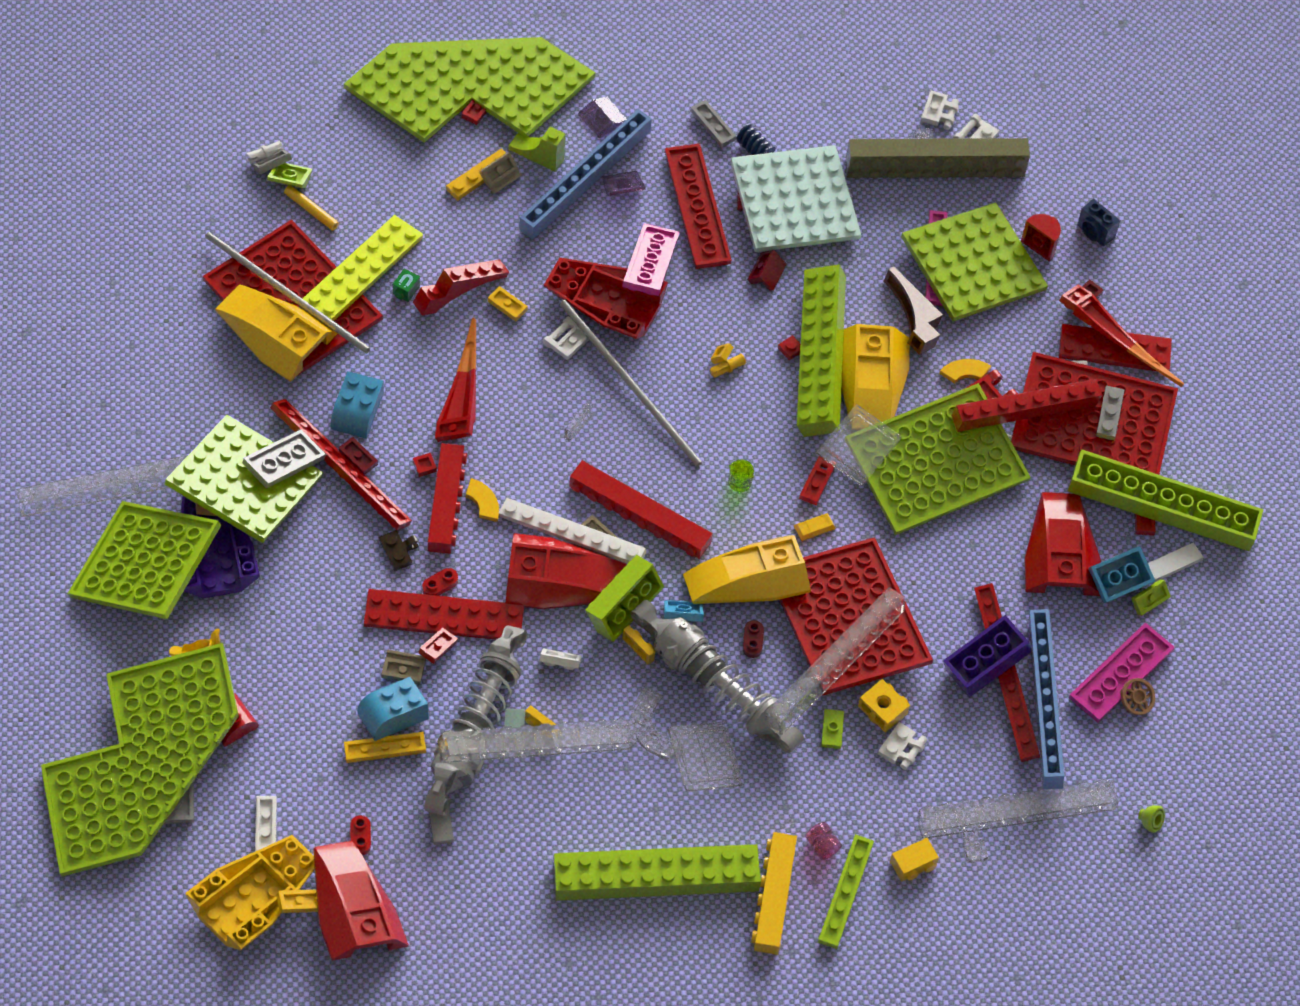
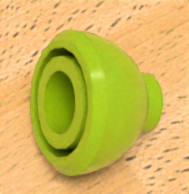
M1151 805L1139 811L1138 819L1141 820L1145 829L1155 833L1164 824L1165 811L1162 806Z

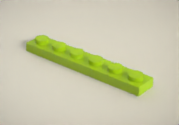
M855 834L818 943L835 949L838 948L874 840Z

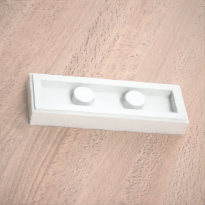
M1193 542L1149 562L1148 565L1155 578V582L1203 561L1204 557Z
M256 796L255 851L276 842L277 796Z

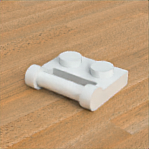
M973 114L967 125L959 133H956L953 138H964L974 126H977L978 130L970 138H996L999 135V130L983 121L979 115Z
M569 316L563 320V323L550 336H546L542 340L547 348L553 349L567 361L589 341L587 336ZM568 328H572L562 339H560L558 342L555 341Z

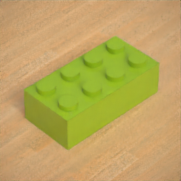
M636 555L615 576L611 583L602 590L597 598L589 604L585 611L597 633L614 642L622 634L623 629L634 621L630 613L644 600L651 602L664 588V585L654 565Z

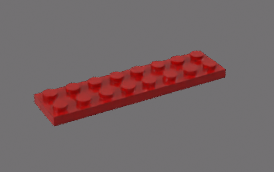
M700 143L665 148L664 153L695 270L730 265L732 259Z
M368 589L364 627L436 634L441 628H444L454 636L497 640L502 636L503 630L507 625L522 629L524 605Z

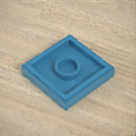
M664 600V619L681 617L686 621L703 622V604H693L689 601Z

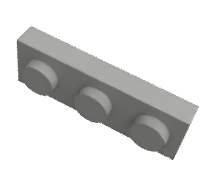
M706 100L691 107V113L721 148L736 141V135Z
M1111 386L1105 387L1096 437L1115 440L1124 389Z

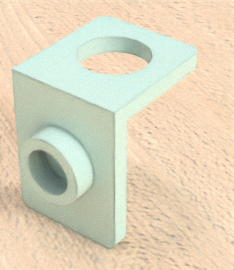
M507 708L505 710L504 736L524 737L525 710Z

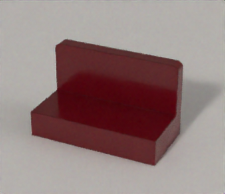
M775 250L761 252L747 280L751 285L762 282L769 291H773L787 264Z

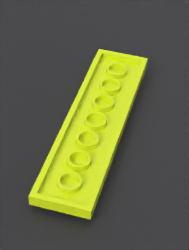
M393 215L311 290L303 300L334 321L421 241L423 233L396 215Z

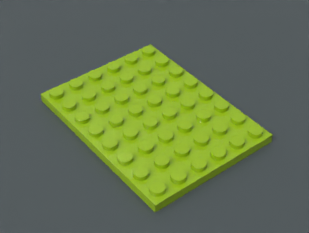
M979 383L845 436L844 440L895 535L1030 480L1031 477L1002 424L957 432L951 416L956 405L987 400Z

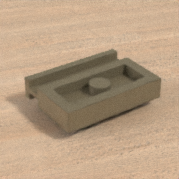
M510 153L504 154L479 171L485 184L491 190V194L497 193L522 176Z
M387 649L381 678L401 681L411 677L415 684L420 685L426 658L421 655Z

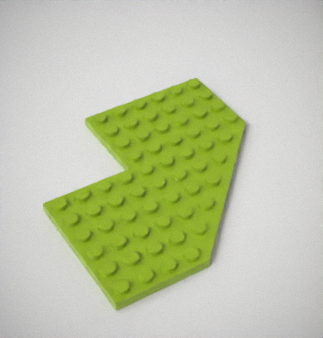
M542 37L391 43L344 83V89L424 143L468 106L472 100L475 101V104L478 103L482 108L484 107L486 112L527 138L595 78L596 72Z
M223 643L107 673L119 744L41 765L58 867L62 877L141 856L239 717Z

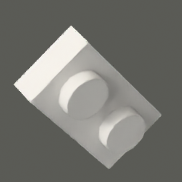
M543 648L540 662H544L548 666L561 665L565 669L574 670L579 668L582 656Z

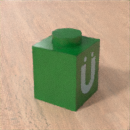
M404 268L393 283V295L400 300L409 302L420 288V276Z

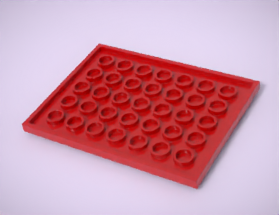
M292 219L240 252L242 256L302 299L337 268ZM230 258L203 275V281L222 301L240 284L300 307L234 258ZM362 294L334 322L357 337L382 321L383 315ZM337 334L327 345L321 342L302 361L303 370L298 375L349 341Z
M1037 352L1032 353L1023 393L1096 379L1102 397L1096 406L1016 421L1011 443L1016 451L1075 465L1082 449L1158 475L1160 474L1178 388ZM1106 386L1124 389L1115 440L1096 437Z
M875 537L803 557L811 592L779 600L822 696L933 663V658Z

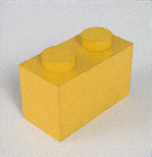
M925 838L892 853L890 863L901 882L907 879L908 881L915 879L924 871L928 873L934 870L939 856L928 838Z

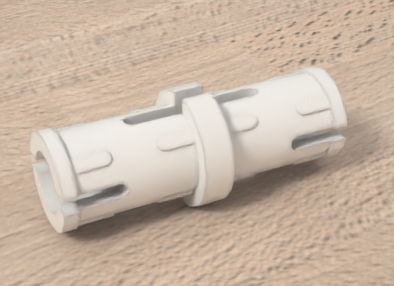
M280 141L267 146L262 145L260 149L246 153V157H249L247 160L250 164H253L283 150L284 148H280L283 145Z

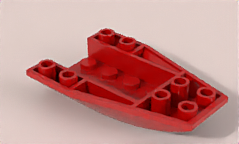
M560 257L545 281L544 287L562 300H566L571 306L600 325L639 339L645 336L660 310L668 282L663 281L659 296L649 295L645 292L633 291L622 287L628 268Z
M1052 492L1041 493L1024 558L1025 592L1045 593L1047 586L1083 588V595L1100 596L1088 568L1101 563V558L1080 495Z
M514 533L505 603L524 605V607L536 609L588 605L597 598L602 590L611 583L627 564L552 537Z
M353 841L314 847L319 926L331 961L350 958L356 949L383 944H387L388 950L408 947L409 944L396 908Z

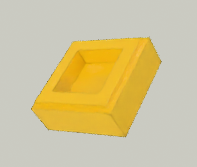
M730 343L717 346L710 361L713 364L725 362L734 347Z

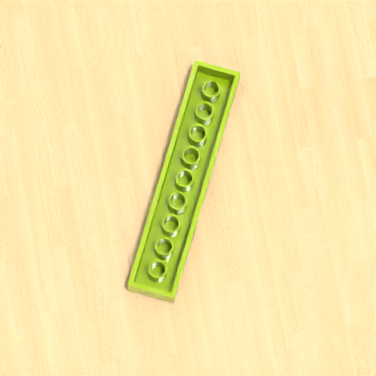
M840 264L804 270L797 427L803 437L840 432L846 275Z
M1082 449L1068 487V492L1249 552L1256 540L1264 510Z
M757 844L554 853L553 860L556 901L759 892L761 884Z

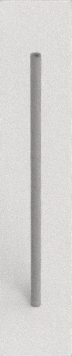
M206 233V239L365 354L370 351L369 346L212 233Z
M563 300L560 306L695 466L701 465L702 461L569 303Z

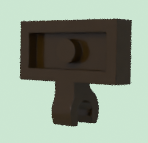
M397 530L379 537V541L394 572L412 565V560L407 551L419 547L415 535L408 537L404 542H402Z

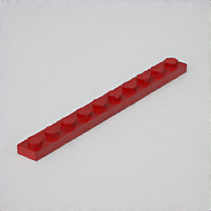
M286 399L272 403L270 409L294 432L302 430L326 454L324 461L327 465L332 467L393 528L399 530L410 525L412 520Z
M993 583L974 588L985 629L1002 618ZM1013 665L998 676L1022 763L1040 758V753L1017 669Z

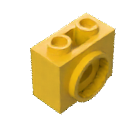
M881 679L860 697L858 707L868 716L871 722L878 725L886 733L908 714L910 704L904 696H900L890 683H886ZM879 705H883L886 708H880Z

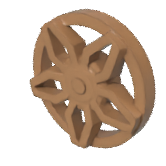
M1131 679L1124 684L1120 691L1122 704L1126 711L1131 714H1146L1151 711L1155 704L1154 689L1144 679ZM1140 683L1144 684L1148 689H1142ZM1150 697V704L1148 706L1146 699ZM1139 708L1142 712L1135 711V709Z

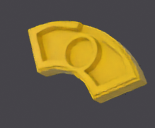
M960 359L944 366L939 374L954 384L965 378L979 380L990 371L991 365L976 359Z
M471 478L466 498L473 500L477 504L479 518L498 522L499 505L495 494L484 483Z

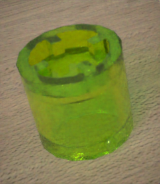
M736 460L729 465L728 485L737 492L749 490L754 478V467L747 460Z

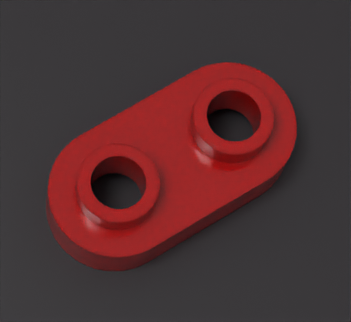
M445 568L430 576L422 584L423 594L439 596L454 588L458 583V573L452 568Z
M358 815L350 822V837L362 856L371 850V823L366 816ZM361 822V823H363L364 825H363V826H358L357 824ZM363 841L364 844L359 845L358 842Z

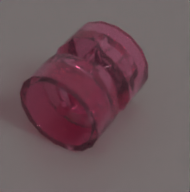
M826 821L816 824L805 834V838L812 847L815 846L814 851L821 860L832 857L842 847L836 835H832L833 831Z

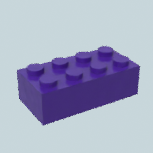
M1004 615L944 659L943 663L948 674L970 698L1032 651L1030 642L1010 619Z

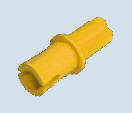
M740 353L733 358L727 359L725 362L711 367L710 374L716 378L727 372L731 373L733 369L745 365L746 359Z

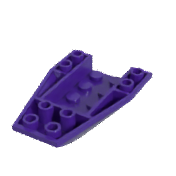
M182 495L180 513L217 520L221 524L220 529L184 592L202 599L242 592L260 577L255 550L250 537L218 516L196 514V503Z

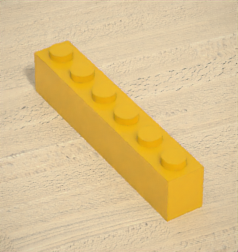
M773 832L772 839L767 840L766 851L770 852L769 857H765L763 869H767L766 876L762 875L760 887L764 889L763 894L759 893L757 906H761L760 912L755 914L754 924L758 926L757 931H753L751 943H755L754 951L775 955L779 953L797 836Z

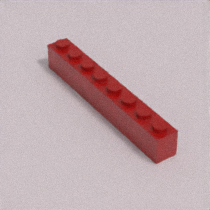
M1094 379L956 405L951 416L957 432L1096 406L1102 397V393L1097 380Z
M583 460L570 476L569 486L575 492L586 495L591 501L602 504L607 510L618 513L623 519L634 522L639 528L650 531L655 537L666 540L670 545L682 549L691 557L700 559L712 542V532Z

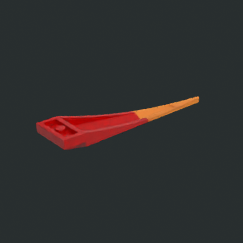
M1078 284L1061 296L1059 301L1066 308L1073 310L1074 316L1178 386L1183 387L1184 383L1148 354L1114 320L1091 292Z
M474 317L471 320L456 376L436 423L435 439L438 442L470 437L473 433V425L476 422V320Z

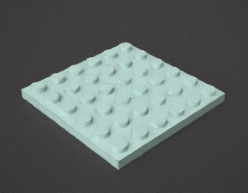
M836 145L731 158L730 163L755 252L861 239V231Z

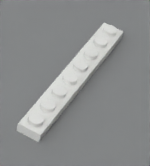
M506 498L499 511V517L627 564L636 555L643 558L646 553V548L509 498Z

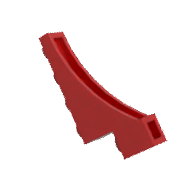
M500 259L443 269L435 285L420 288L412 303L422 316L434 314L460 295L485 283L506 278L509 271Z

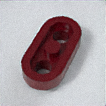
M757 620L748 621L744 628L743 653L749 658L760 656L763 649L764 626Z

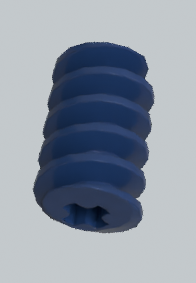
M752 124L744 126L739 131L736 141L751 155L775 152V146H771L769 141L766 142L765 137L761 138L762 134L760 132L756 133V128L751 129Z

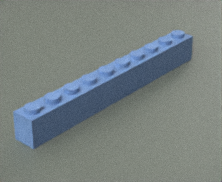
M637 109L520 217L519 230L534 240L651 132L652 118Z
M1049 609L1030 610L1029 635L1032 651L1031 658L1043 789H1063L1064 765Z

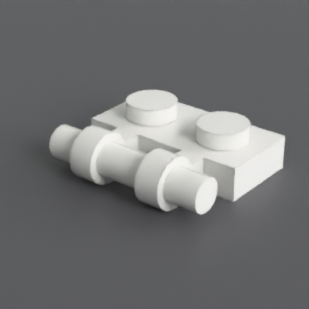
M930 91L921 122L938 126L939 121L944 122L943 128L949 130L954 124V115L958 112L959 100L952 99V102L947 101L948 95ZM943 109L948 110V114L942 113Z
M899 722L878 750V755L892 764H895L900 759L903 761L900 767L907 770L909 765H913L917 754L925 748L924 744L927 742V738L921 735L918 740L913 739L916 732ZM907 746L912 748L909 753L904 752Z

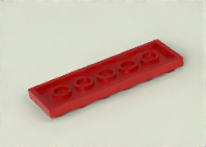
M1069 324L1061 325L1059 358L1156 371L1094 328ZM1128 333L1148 354L1170 371L1172 338Z

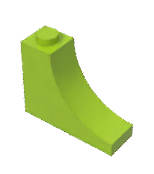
M551 126L542 137L526 138L517 133L509 144L508 150L556 172L564 161L566 134Z

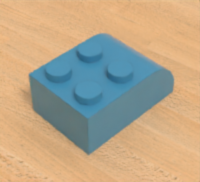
M347 371L334 405L330 429L367 439L384 394V381Z
M1140 546L1088 568L1103 603L1155 582V578Z
M411 677L371 692L361 700L357 708L358 716L375 741L429 719L428 703Z

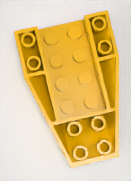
M240 284L215 309L263 364L290 382L303 370L302 361L321 342L327 345L338 334L305 309Z
M855 324L844 329L841 391L852 430L860 431L895 417L909 373L910 345L907 343L909 337L893 326Z
M794 535L746 545L709 559L683 573V578L693 604L775 601L811 592L805 562Z
M291 835L217 868L187 891L185 895L198 918L227 947L242 950L269 929L282 914L279 911L276 896L278 891L300 890L315 871L314 855Z

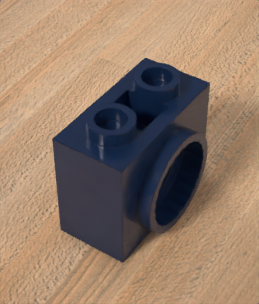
M1092 199L1082 207L1077 225L1082 229L1087 238L1097 241L1104 247L1116 237L1121 220L1097 200Z

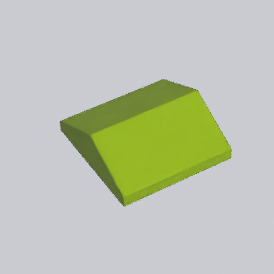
M283 163L271 170L267 180L306 188L312 169Z

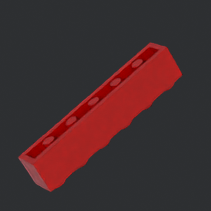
M441 443L428 536V552L451 554V548L456 546V535L453 534L454 530H458L459 519H456V513L460 514L461 502H458V497H462L463 486H460V482L465 479V469H462L463 464H467V453H464V445Z

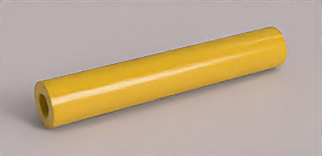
M291 185L285 188V195L331 231L338 227L339 222L296 188Z

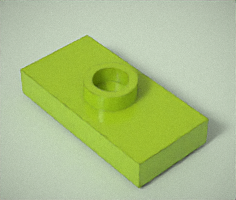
M824 709L821 747L841 749L844 711Z

